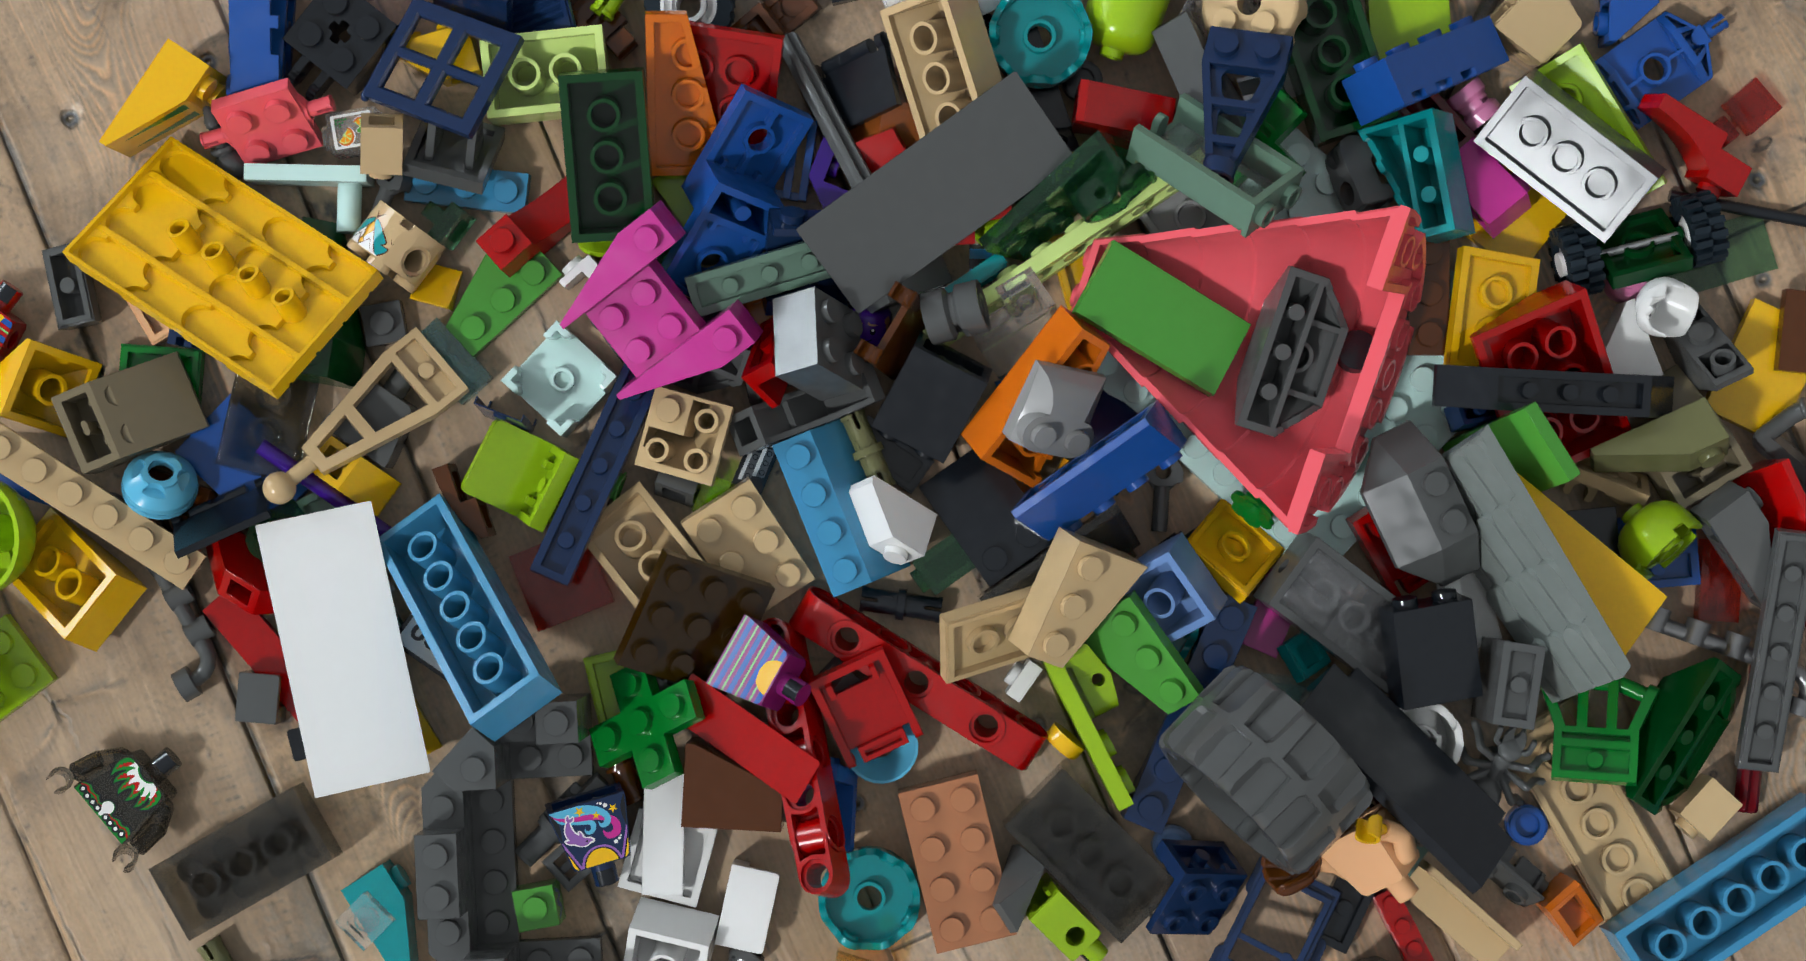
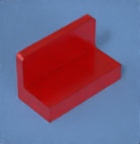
M772 317L760 324L764 332L753 344L741 378L771 408H775L781 404L788 383L775 376Z

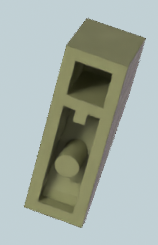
M1703 397L1590 448V466L1594 472H1690L1701 466L1702 468H1710L1721 462L1725 455L1728 454L1729 435L1707 399Z

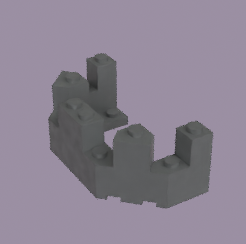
M591 693L560 694L495 742L472 727L433 769L434 775L421 788L423 830L414 835L418 920H427L429 955L436 961H603L602 935L521 939L512 897V891L519 886L518 859L515 853L517 838L514 779L587 776L594 774L593 742L589 729L592 728Z

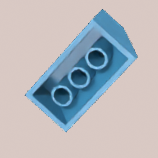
M840 419L772 445L833 598L911 566L910 562L903 565L888 562L884 559L883 554L871 548L867 542L849 494L851 485L866 479V475L860 461L854 460L852 455L855 453L854 447Z

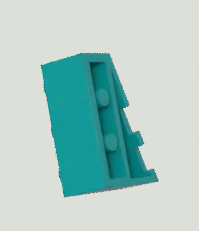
M1430 108L1358 130L1363 142H1367L1377 162L1375 164L1381 174L1385 175L1395 193L1393 197L1398 206L1410 207L1421 216L1422 221L1419 228H1414L1426 234L1427 242L1441 243L1475 233L1453 113Z

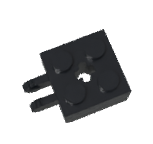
M312 0L282 38L302 54L287 74V77L295 87L304 80L306 75L316 65L322 72L307 89L305 99L311 101L321 98L334 81L338 82L355 96L366 86L398 25L366 0ZM344 30H347L348 34L351 35L346 43L341 39L339 41V35Z

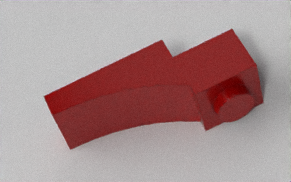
M1667 93L1644 94L1637 109L1652 119L1674 143L1688 169L1684 177L1697 185L1695 190L1697 192L1710 190L1711 194L1714 193L1716 196V200L1719 197H1738L1752 168L1722 149L1729 134Z
M566 176L523 208L509 216L505 214L476 240L478 245L509 278L539 251L546 254L571 231Z

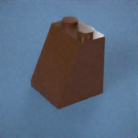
M692 737L686 743L681 827L765 832L782 831L786 818L780 793L701 737Z

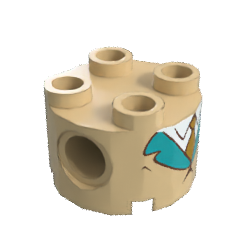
M382 200L373 208L346 244L348 248L384 275L389 276L391 279L394 277L393 281L412 295L446 250L443 245Z

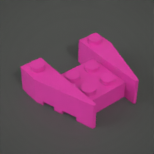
M661 200L617 234L559 324L565 329L585 313L631 370L635 377L626 383L616 394L619 400L721 368L753 345L764 332L739 299L706 323L656 258L686 234V231Z

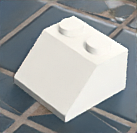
M641 897L629 926L624 961H711L720 915Z

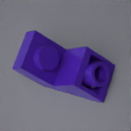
M824 137L809 173L810 182L822 209L848 191L827 183L828 177L833 179L837 177L840 165Z

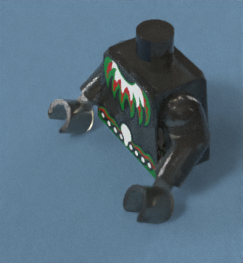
M124 747L94 751L71 763L69 769L66 767L54 768L47 775L46 780L54 775H61L65 778L66 785L55 790V794L65 793L72 786L74 780L79 782L74 788L122 844L114 850L112 863L122 854L129 855L132 858V862L125 866L123 872L130 873L136 867L139 854L145 855L168 831L175 809L172 799L176 796L177 790L167 777L181 767L182 763L178 756L168 747H165L152 759L142 749L131 752Z

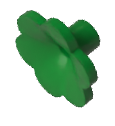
M1236 490L1232 493V509L1236 514L1244 517V520L1250 526L1255 528L1261 526L1268 530L1273 527L1274 520L1272 517L1274 513L1260 498L1256 499L1250 492L1243 493Z

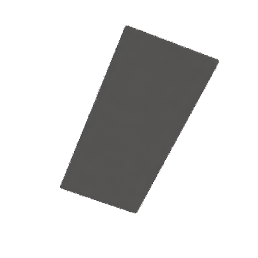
M1012 72L797 227L796 230L856 312L861 313L889 293L895 281L900 283L906 281L1068 165L1075 157L1018 73Z

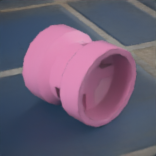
M1479 76L1446 101L1455 112H1459L1464 116L1463 121L1472 131H1475L1488 121L1501 106L1496 98H1488L1486 96V85Z

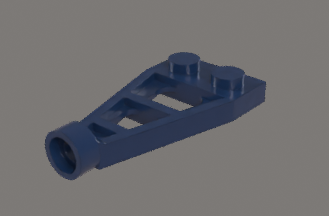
M1210 26L1202 58L1205 137L1203 165L1232 184L1236 170L1286 80L1294 46L1293 36ZM1228 73L1260 78V84L1253 97L1248 101L1225 98L1222 94L1223 76ZM1220 113L1246 117L1238 137L1217 134L1218 116Z

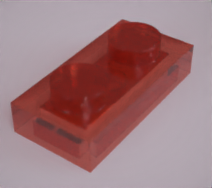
M1699 538L1698 554L1701 584L1695 586L1693 618L1697 620L1739 623L1741 588L1709 539Z

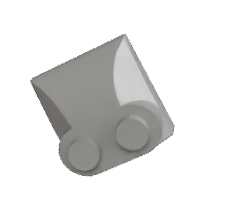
M1035 360L1002 432L1010 441L1032 452L1064 458H1075L1084 454L1090 448L1094 439V431L1089 424L1100 399L1106 377L1102 373Z

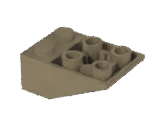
M178 351L89 381L51 397L82 474L101 473L132 460L141 454L151 452L210 427Z
M1677 364L1663 372L1664 375L1662 376L1675 377L1672 411L1703 398ZM1716 412V416L1729 435L1728 454L1725 455L1721 462L1710 468H1702L1701 466L1690 472H1645L1661 500H1669L1686 508L1717 490L1729 480L1732 481L1753 469L1734 435ZM1628 417L1631 430L1657 419Z

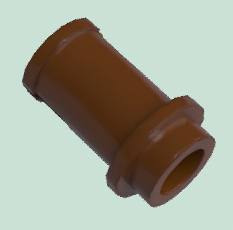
M633 757L605 770L607 775H612L615 783L620 782L625 793L626 806L644 798V789L633 764L635 762Z

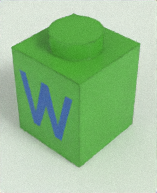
M556 878L522 884L512 891L519 933L560 925L566 918L560 882Z

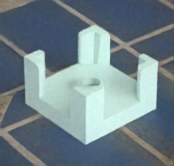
M556 320L544 333L543 336L546 339L520 367L514 366L501 381L547 420L546 423L555 432L567 438L613 389L618 375L567 327L563 329L559 325L560 322Z

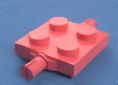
M288 77L211 100V112L221 127L201 132L199 135L200 141L206 150L228 143L236 149L244 163L265 164L322 147L323 134L315 123L314 117L335 112V101L330 94L308 101L295 90Z

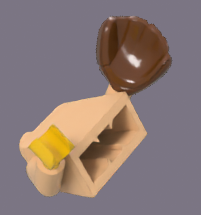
M1381 804L1364 811L1307 872L1291 875L1272 864L1263 856L1261 859L1265 881L1281 896H1290L1305 889L1314 882V879L1318 877L1320 872L1333 873L1348 881L1361 895L1365 896L1387 888L1400 904L1412 898L1419 889L1408 875L1420 858L1415 838Z

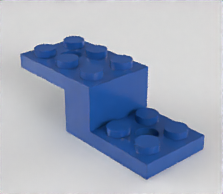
M741 83L681 186L694 210L683 227L686 234L672 245L661 266L684 295L690 297L684 276L761 254L764 251L769 209H782L785 207L773 188L814 122L809 113ZM758 129L767 130V135L762 142L757 144L748 143L752 132ZM710 254L720 255L716 265L708 268L701 267V262L706 256Z

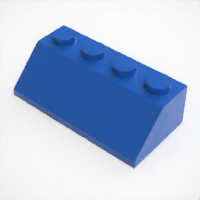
M1156 400L1096 442L1084 454L1075 457L1028 490L1012 509L1011 513L1017 520L1048 541L1054 538L1059 527L1075 532L1083 525V522L1080 520L1091 511L1098 516L1109 509L1116 502L1113 496L1126 488L1129 493L1138 489L1149 480L1146 473L1159 465L1162 470H1165L1183 456L1180 450L1187 439L1161 403Z

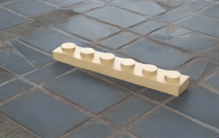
M0 422V473L180 589L184 590L208 555L197 550L178 559L174 552V538L171 531L154 520L137 514L123 500Z

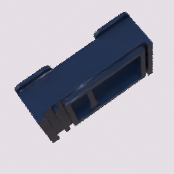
M1261 855L1246 884L1248 894L1224 944L1218 945L1214 949L1209 961H1234L1229 957L1238 938L1280 959V961H1320L1326 949V942L1322 936L1344 892L1317 878L1314 879L1312 884L1301 890V892L1323 902L1324 905L1297 960L1293 959L1290 953H1281L1242 933L1243 927L1266 883L1262 872Z

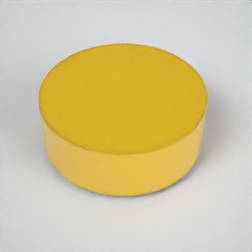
M1054 722L1046 731L1048 734L1047 740L1059 752L1071 760H1076L1085 750L1084 745L1057 722Z

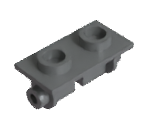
M1509 845L1488 878L1503 889V894L1508 900L1517 905L1526 907L1543 901L1545 897L1541 894L1549 885V882L1545 880L1546 875L1524 856L1519 857L1513 866L1509 861L1517 850Z

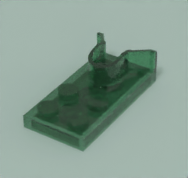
M1097 130L978 240L988 253L1025 262L1031 258L1030 254L1036 247L1047 242L1055 234L1065 231L1074 222V217L1078 213L1086 223H1096L1108 219L1124 210L1130 201L1150 184H1154L1157 176L1155 172L1145 169V166L1141 163L1132 164L1126 160L1130 141ZM1120 192L1121 199L1118 203L1114 204L1112 200Z

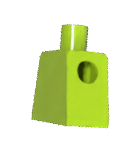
M1047 872L1042 875L1026 912L1028 919L1071 961L1076 960L1079 956L1085 961H1101L1106 956L1108 948L1098 939L1101 931L1093 919Z

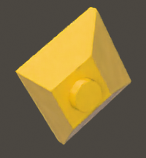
M29 338L25 339L0 362V416L67 438L51 397L97 379L103 364Z

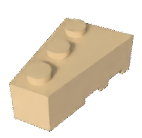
M1059 527L1008 640L1027 656L1063 668L1148 567L1124 551Z

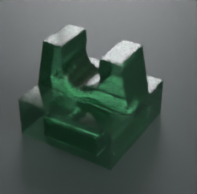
M430 201L421 212L423 216L434 223L428 235L452 252L477 220L454 202H451L444 211Z

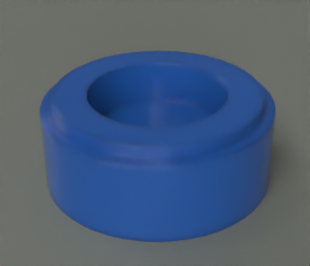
M1525 803L1522 806L1515 805L1507 812L1504 819V828L1513 841L1521 845L1530 846L1537 844L1544 838L1548 829V822L1545 814L1539 808Z

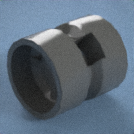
M977 279L955 284L950 293L944 288L920 294L923 322L933 345L956 340L959 332H963L969 337L991 330L986 298Z

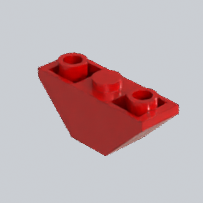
M239 531L206 546L217 593L251 615L273 614L274 610L259 543Z

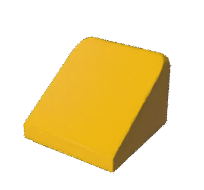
M435 264L413 295L410 294L409 299L453 311L463 271Z

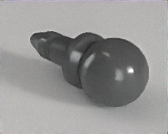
M205 106L203 108L206 129L210 131L220 128L221 126L211 112V107ZM230 144L218 145L210 151L212 156L217 157L215 165L238 180L244 177V162L236 149L230 146Z

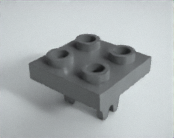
M482 120L471 140L421 121L404 159L402 175L483 195L505 140V128L484 123Z

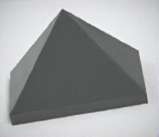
M1019 844L1011 846L992 904L1010 933L1018 932L1045 869V866Z

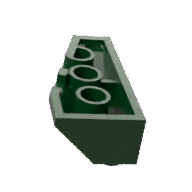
M302 217L301 220L348 250L345 234L336 232L337 223ZM359 309L346 322L342 323L343 326L323 349L316 353L317 356L296 378L297 380L352 389L362 378L366 351Z

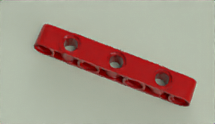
M809 587L789 620V623L797 632L844 662L882 645L909 703L1017 769L1027 770L1048 738L1046 730L1035 721L969 679L965 678L946 684L940 675V661L837 597L833 598L832 594L821 588ZM843 627L854 629L859 636V641H846L842 637L840 629ZM868 665L858 669L864 675L872 676ZM920 671L924 673L928 679V684H914L909 677V672ZM983 714L991 715L996 719L998 726L994 728L983 727L978 721V716Z
M775 617L767 618L763 622L768 624L779 635L784 632V640L806 660V666L799 678L808 683L807 679L814 677V672L810 664L805 636L797 632L788 622ZM811 692L808 699L801 706H795L786 700L780 710L775 711L766 708L768 724L772 729L820 762L818 769L796 804L783 795L781 796L801 887L806 892L814 895L838 898L849 887L850 871L822 713ZM798 709V710H799L798 719H797V721L792 725V724H791L792 714L794 713L795 710ZM811 788H813V799L807 805L806 794ZM827 868L829 872V878L827 883L822 887L821 875L822 872Z

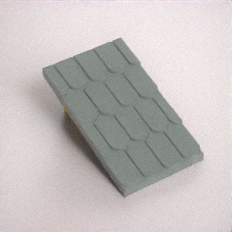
M1488 424L1441 454L1478 530L1480 568L1473 572L1487 591L1486 598L1488 603L1513 639L1518 643L1546 647L1540 686L1550 701L1556 703L1578 693L1580 694L1623 678L1631 667L1625 655L1668 596L1517 473Z

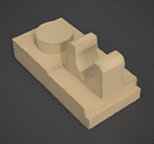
M1590 457L1575 463L1581 474L1573 480L1562 484L1563 492L1568 495L1573 486L1580 483L1586 485L1583 492L1584 501L1586 502L1593 501L1598 490L1604 492L1614 502L1624 506L1640 503L1644 507L1650 497L1647 476L1637 472H1594L1590 466Z

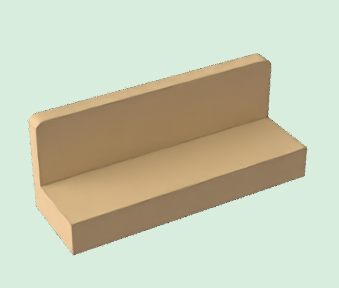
M1424 859L1421 860L1410 876L1419 889L1409 901L1477 961H1499L1510 947L1518 951L1523 946L1434 866Z

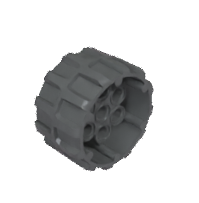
M1232 665L1224 668L1166 729L1159 740V747L1169 764L1196 796L1256 852L1291 875L1307 872L1371 805L1373 799L1367 778L1337 740L1283 690L1243 665L1238 667Z

